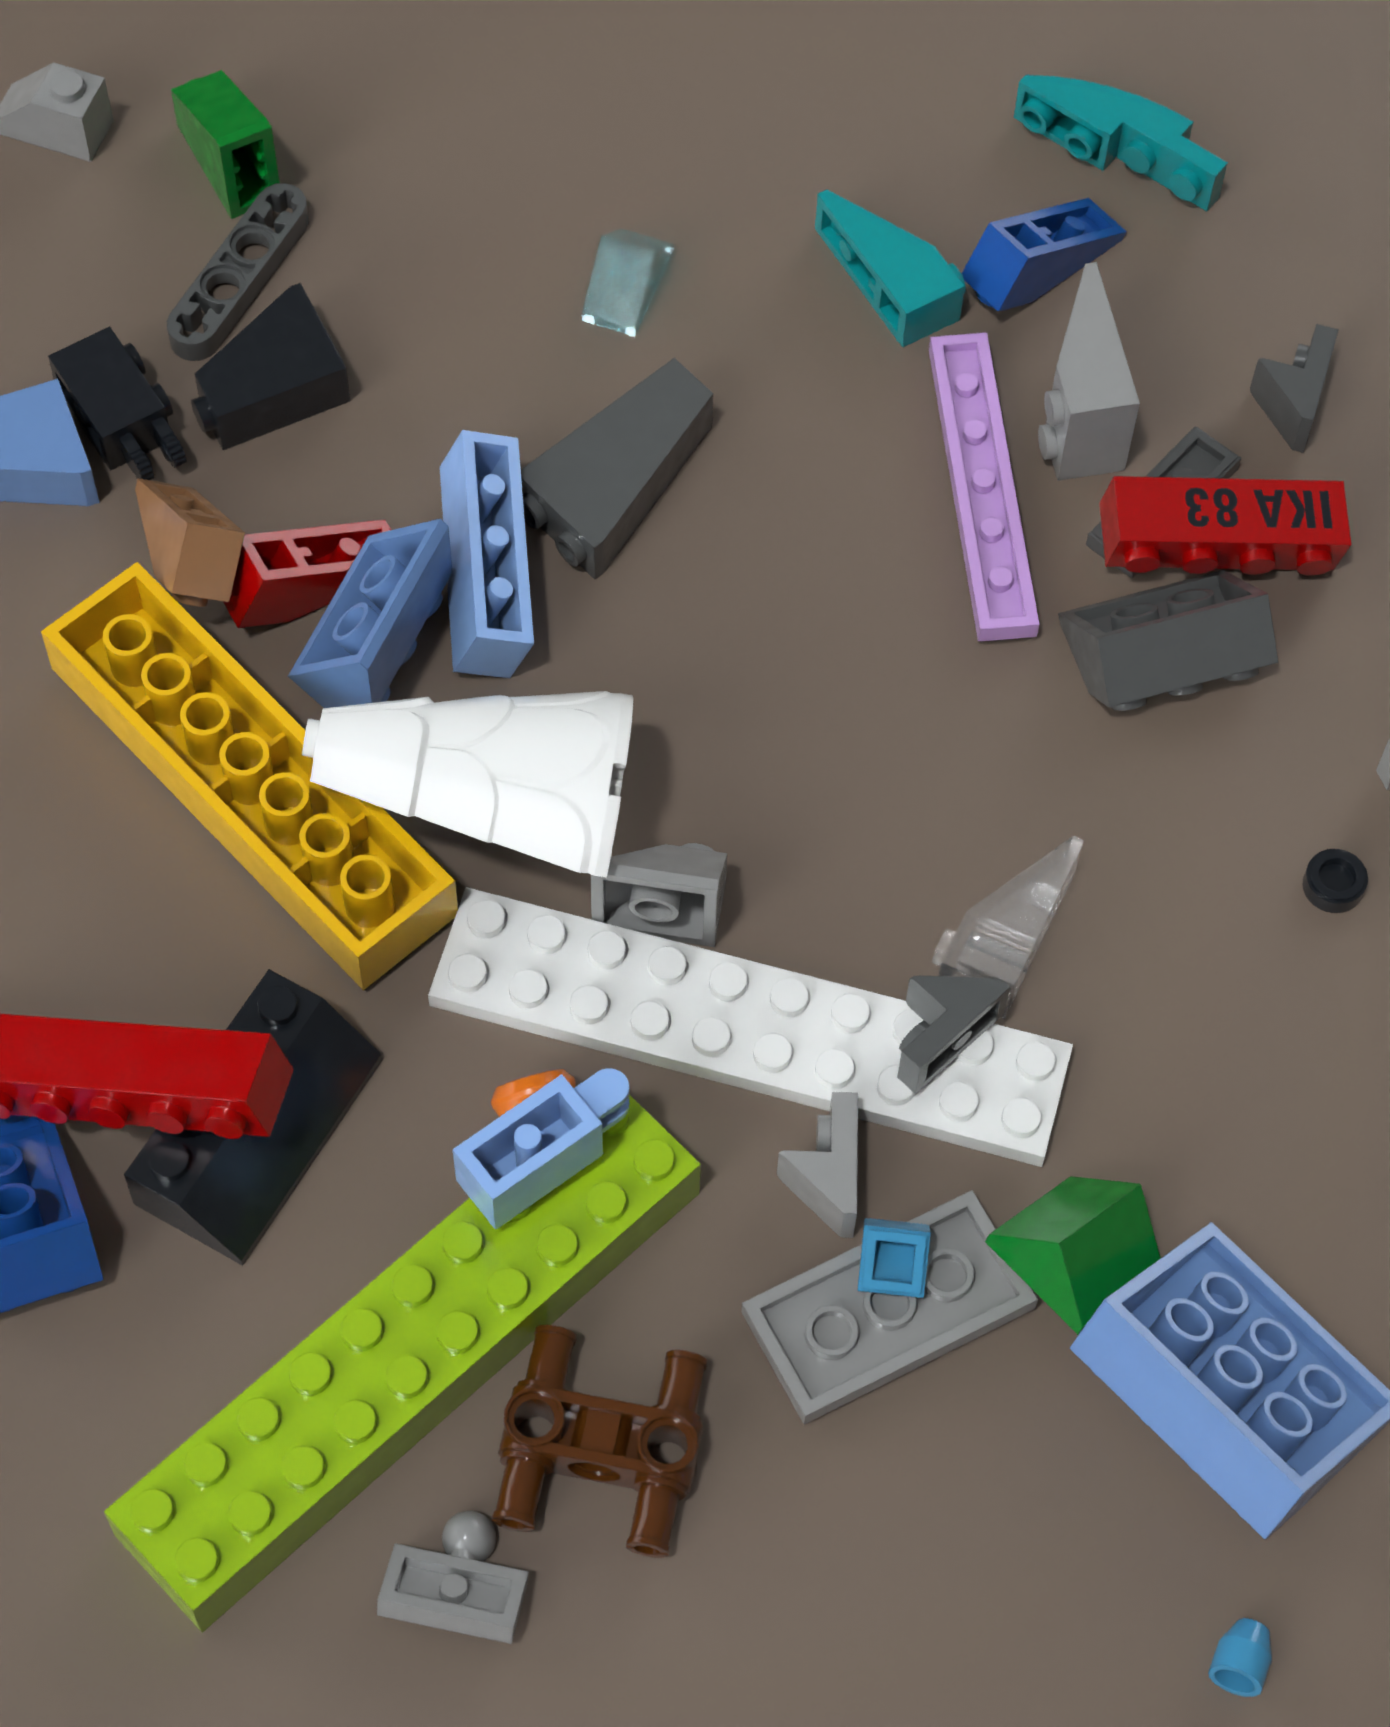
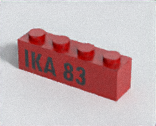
M1113 476L1099 503L1105 567H1125L1126 570L1134 573L1149 572L1157 568H1183L1185 572L1192 574L1207 573L1214 569H1240L1241 572L1250 575L1264 574L1272 570H1297L1302 575L1314 576L1327 573L1330 570L1334 571L1352 545L1344 481Z

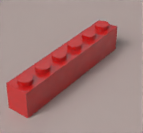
M0 1014V1119H7L10 1115L38 1117L41 1120L54 1124H63L67 1120L95 1122L111 1129H120L125 1125L153 1127L169 1134H179L183 1130L212 1132L228 1139H238L243 1135L270 1137L294 1068L271 1033Z

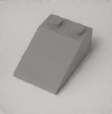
M1097 262L1086 263L1084 266L1057 362L1053 387L1051 391H1046L1044 395L1047 419L1046 424L1039 425L1038 441L1043 459L1052 460L1057 481L1124 471L1140 405Z

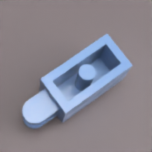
M607 1068L596 1072L573 1088L561 1074L452 1149L456 1181L495 1230L603 1155L602 1133L621 1121L629 1110L628 1079L622 1072Z

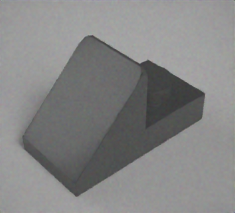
M1316 324L1310 346L1298 344L1293 365L1266 358H1260L1257 361L1250 386L1251 394L1294 451L1304 453L1339 329Z
M923 975L911 977L909 979L906 1003L924 1021L917 1024L905 1036L899 1046L901 1057L897 1078L914 1094L918 1093L1004 1015L1010 986L1001 978Z

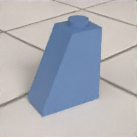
M58 379L0 396V501L90 506L100 503L90 464Z

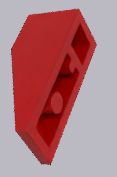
M383 519L245 534L230 600L223 603L237 628L289 622L329 605L367 537L390 531L391 528L386 520Z

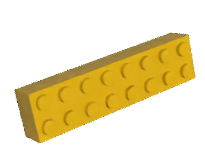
M138 562L134 563L41 631L52 670L362 990H365L456 917L458 903L455 880L382 807L310 781L313 758L302 756L306 730Z

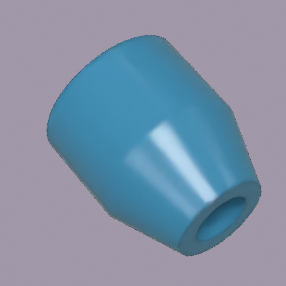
M1238 1619L1218 1642L1208 1671V1676L1212 1682L1223 1690L1235 1695L1245 1697L1259 1695L1263 1689L1272 1662L1270 1632L1268 1628L1253 1619Z

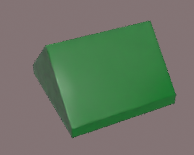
M1070 1176L991 1232L985 1240V1243L1077 1335L1080 1334L1104 1299L1161 1259L1142 1186L1139 1183Z

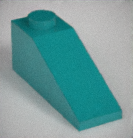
M828 189L817 194L815 230L902 348L960 321L963 295L966 292L965 281L957 266L953 263L948 264L935 246Z

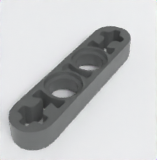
M287 183L266 187L257 196L171 311L167 319L170 347L181 359L200 361L212 356L219 349L305 232L309 219L306 197L302 190L295 185ZM287 208H291L292 211H293V213L288 212V211H285V210H286ZM273 211L280 213L275 221ZM251 243L262 244L268 248V252L258 259L249 260L238 254L241 248ZM220 283L234 284L239 288L236 295L225 300L215 299L209 295V291ZM201 323L204 329L203 334L196 331ZM186 330V331H188V332H193V333H191L190 336L187 337V336H184V332H183V331Z

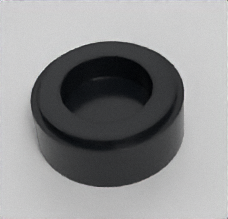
M1323 850L1317 853L1308 863L1303 876V890L1307 899L1318 909L1329 913L1347 912L1356 907L1363 897L1368 884L1367 870L1357 856L1346 850Z

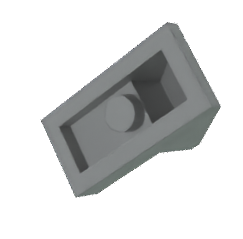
M832 1092L829 1115H817L816 1151H780L777 1165L778 1178L842 1238H853L857 1217L858 1093Z

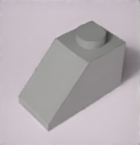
M54 62L11 84L0 103V135L90 162L113 123L105 77Z

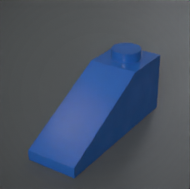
M1090 198L989 222L961 274L964 281L976 291V295L981 302L991 308H995L998 312L1035 301L1083 268L1086 263L1092 262L1121 242L1127 231Z

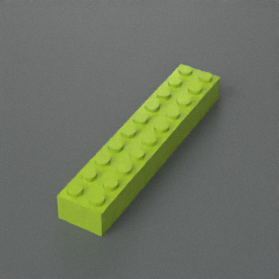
M630 1094L628 1096L629 1110L627 1115L602 1133L603 1155L496 1230L469 1197L104 1511L116 1538L201 1633L209 1628L535 1339L534 1332L536 1326L553 1324L699 1195L701 1164Z

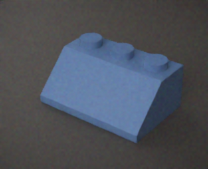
M436 519L367 537L288 675L292 681L323 708L388 700L391 692L389 686L400 666L413 655L417 647L415 639L426 619L433 615L441 605L443 600L441 592L453 573L449 526L443 520Z

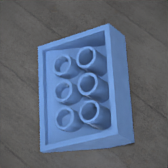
M1212 1222L1104 1299L1070 1346V1349L1096 1376L1117 1394L1144 1423L1165 1441L1193 1471L1213 1488L1265 1540L1296 1514L1390 1423V1390Z

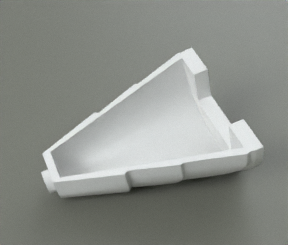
M599 691L519 697L494 695L433 702L429 697L323 708L320 720L308 719L302 756L313 758L310 781L398 814L407 817L416 816L481 841L493 842L578 873H588L607 878L621 802L622 779L629 749L633 695Z

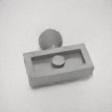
M471 1510L462 1511L452 1516L444 1526L442 1545L446 1554L394 1544L378 1596L377 1615L512 1644L527 1590L529 1571L483 1562L494 1550L496 1544L495 1528L492 1522L482 1513Z

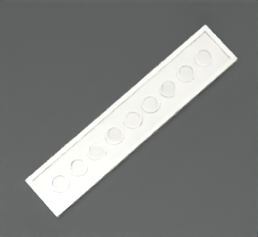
M468 887L465 888L428 994L429 1006L826 1111H830L832 1092L858 1093V1119L1042 1167L1073 1047L1071 1043L993 1024L918 1093L914 1094L897 1078L901 1057L899 1046L905 1036L924 1020L907 1005L905 1000Z

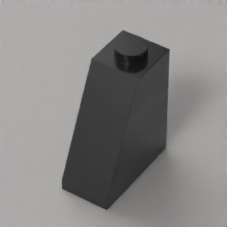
M301 283L290 286L195 373L199 397L191 400V405L201 430L204 433L213 430L222 450H226L350 402L346 366Z

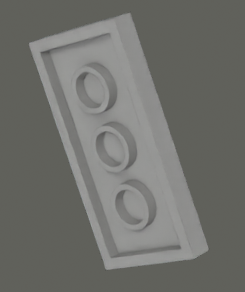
M973 1190L908 1221L910 1223L930 1226L931 1235L924 1298L857 1291L861 1244L742 1303V1315L804 1425L1035 1309L1038 1299L1032 1289L985 1243L988 1235L996 1229Z

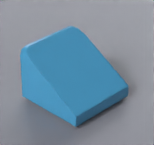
M864 1218L857 1291L924 1298L931 1235L930 1226L919 1223Z

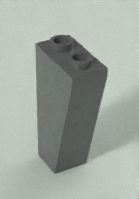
M675 358L670 360L521 469L525 522L534 529L542 528L555 541L557 550L570 565L574 567L580 565L592 578L597 579L606 571L712 428L713 393Z

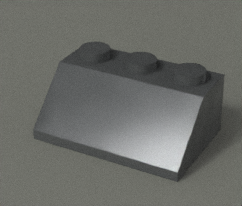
M1225 570L1058 613L1061 628L1089 694L1113 710L1125 711L1142 707L1147 703V697L1166 692L1174 696L1196 693L1203 689L1204 682L1219 678L1229 681L1249 679L1259 674L1260 667L1279 663L1268 593Z

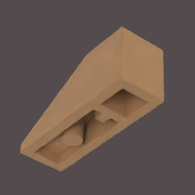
M138 478L135 491L155 578L172 593V597L177 602L186 605L205 607L207 606L208 599L229 602L245 532L194 488Z

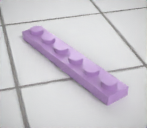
M987 332L930 337L929 355L978 642L1037 637L1039 619Z

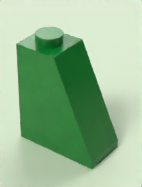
M219 70L201 78H194L183 85L171 89L179 130L230 218L234 219L244 215L257 196L266 187L279 184L280 181L272 126L222 70Z

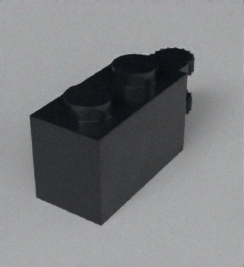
M110 326L48 356L54 380L58 379L69 410L110 471L127 463L136 475V478L152 480L155 478L153 466L146 453L158 447L165 459L174 468L187 462L186 454L168 424L167 417L173 415V408L168 396L159 383L150 386L143 376L146 374V370L136 348L130 342L122 345Z

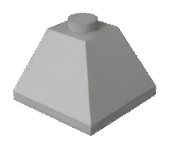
M688 843L682 846L664 844L612 856L610 858L607 878L591 875L592 920L677 942L715 947L726 885L728 853L716 852L703 844Z

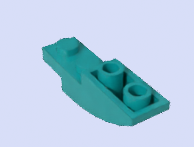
M1025 75L1019 81L1014 118L1022 122L1030 131L1040 133L1067 149L1074 157L1085 160L1102 171L1117 158L1126 163L1133 171L1148 176L1170 189L1180 199L1190 201L1205 211H1208L1219 199L1228 162L1190 141L1194 121L1139 95L1085 80L1057 76Z

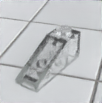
M1072 836L967 910L956 932L946 928L932 959V963L940 966L939 976L1003 979L1010 986L1005 1013L1000 1017L1005 1019L1074 878L1085 840Z

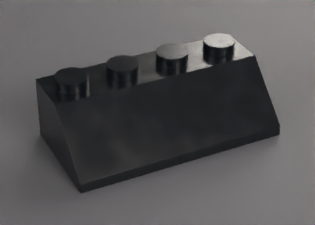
M270 969L265 973L226 1029L230 1031L271 1033L294 1068L270 1137L243 1135L238 1139H228L205 1131L183 1130L179 1134H169L156 1129L124 1174L134 1205L242 1266L382 1061V1054L325 999Z

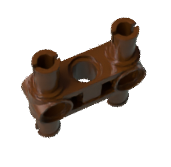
M555 1325L536 1326L534 1332L535 1340L526 1378L519 1381L517 1386H514L511 1398L504 1410V1429L498 1454L500 1462L505 1466L496 1511L493 1512L492 1516L493 1523L514 1531H533L543 1481L547 1474L554 1473L631 1488L638 1492L630 1537L627 1538L626 1548L631 1552L647 1557H667L678 1501L683 1500L686 1494L691 1491L693 1476L697 1469V1457L703 1425L696 1411L702 1378L707 1367V1359L690 1351H667L657 1405L650 1407L566 1390L564 1387L572 1349L577 1339L576 1334L571 1330ZM530 1417H542L553 1425L546 1435L539 1438L526 1437L517 1430L519 1424ZM672 1442L679 1445L684 1450L685 1455L675 1463L663 1464L656 1461L649 1452L659 1443Z

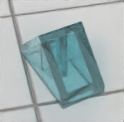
M619 229L602 235L582 311V321L635 336L674 252V244L625 229Z

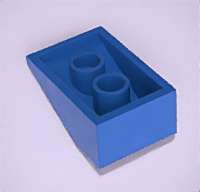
M10 1115L7 1119H0V1313L28 1303L60 1293L71 1292L79 1287L104 1280L89 1224L54 1123L46 1122L38 1117Z

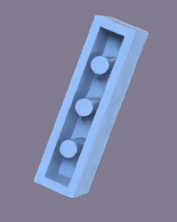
M462 430L440 465L443 521L449 526L453 572L447 582L453 672L510 678L534 645L519 442L516 437Z

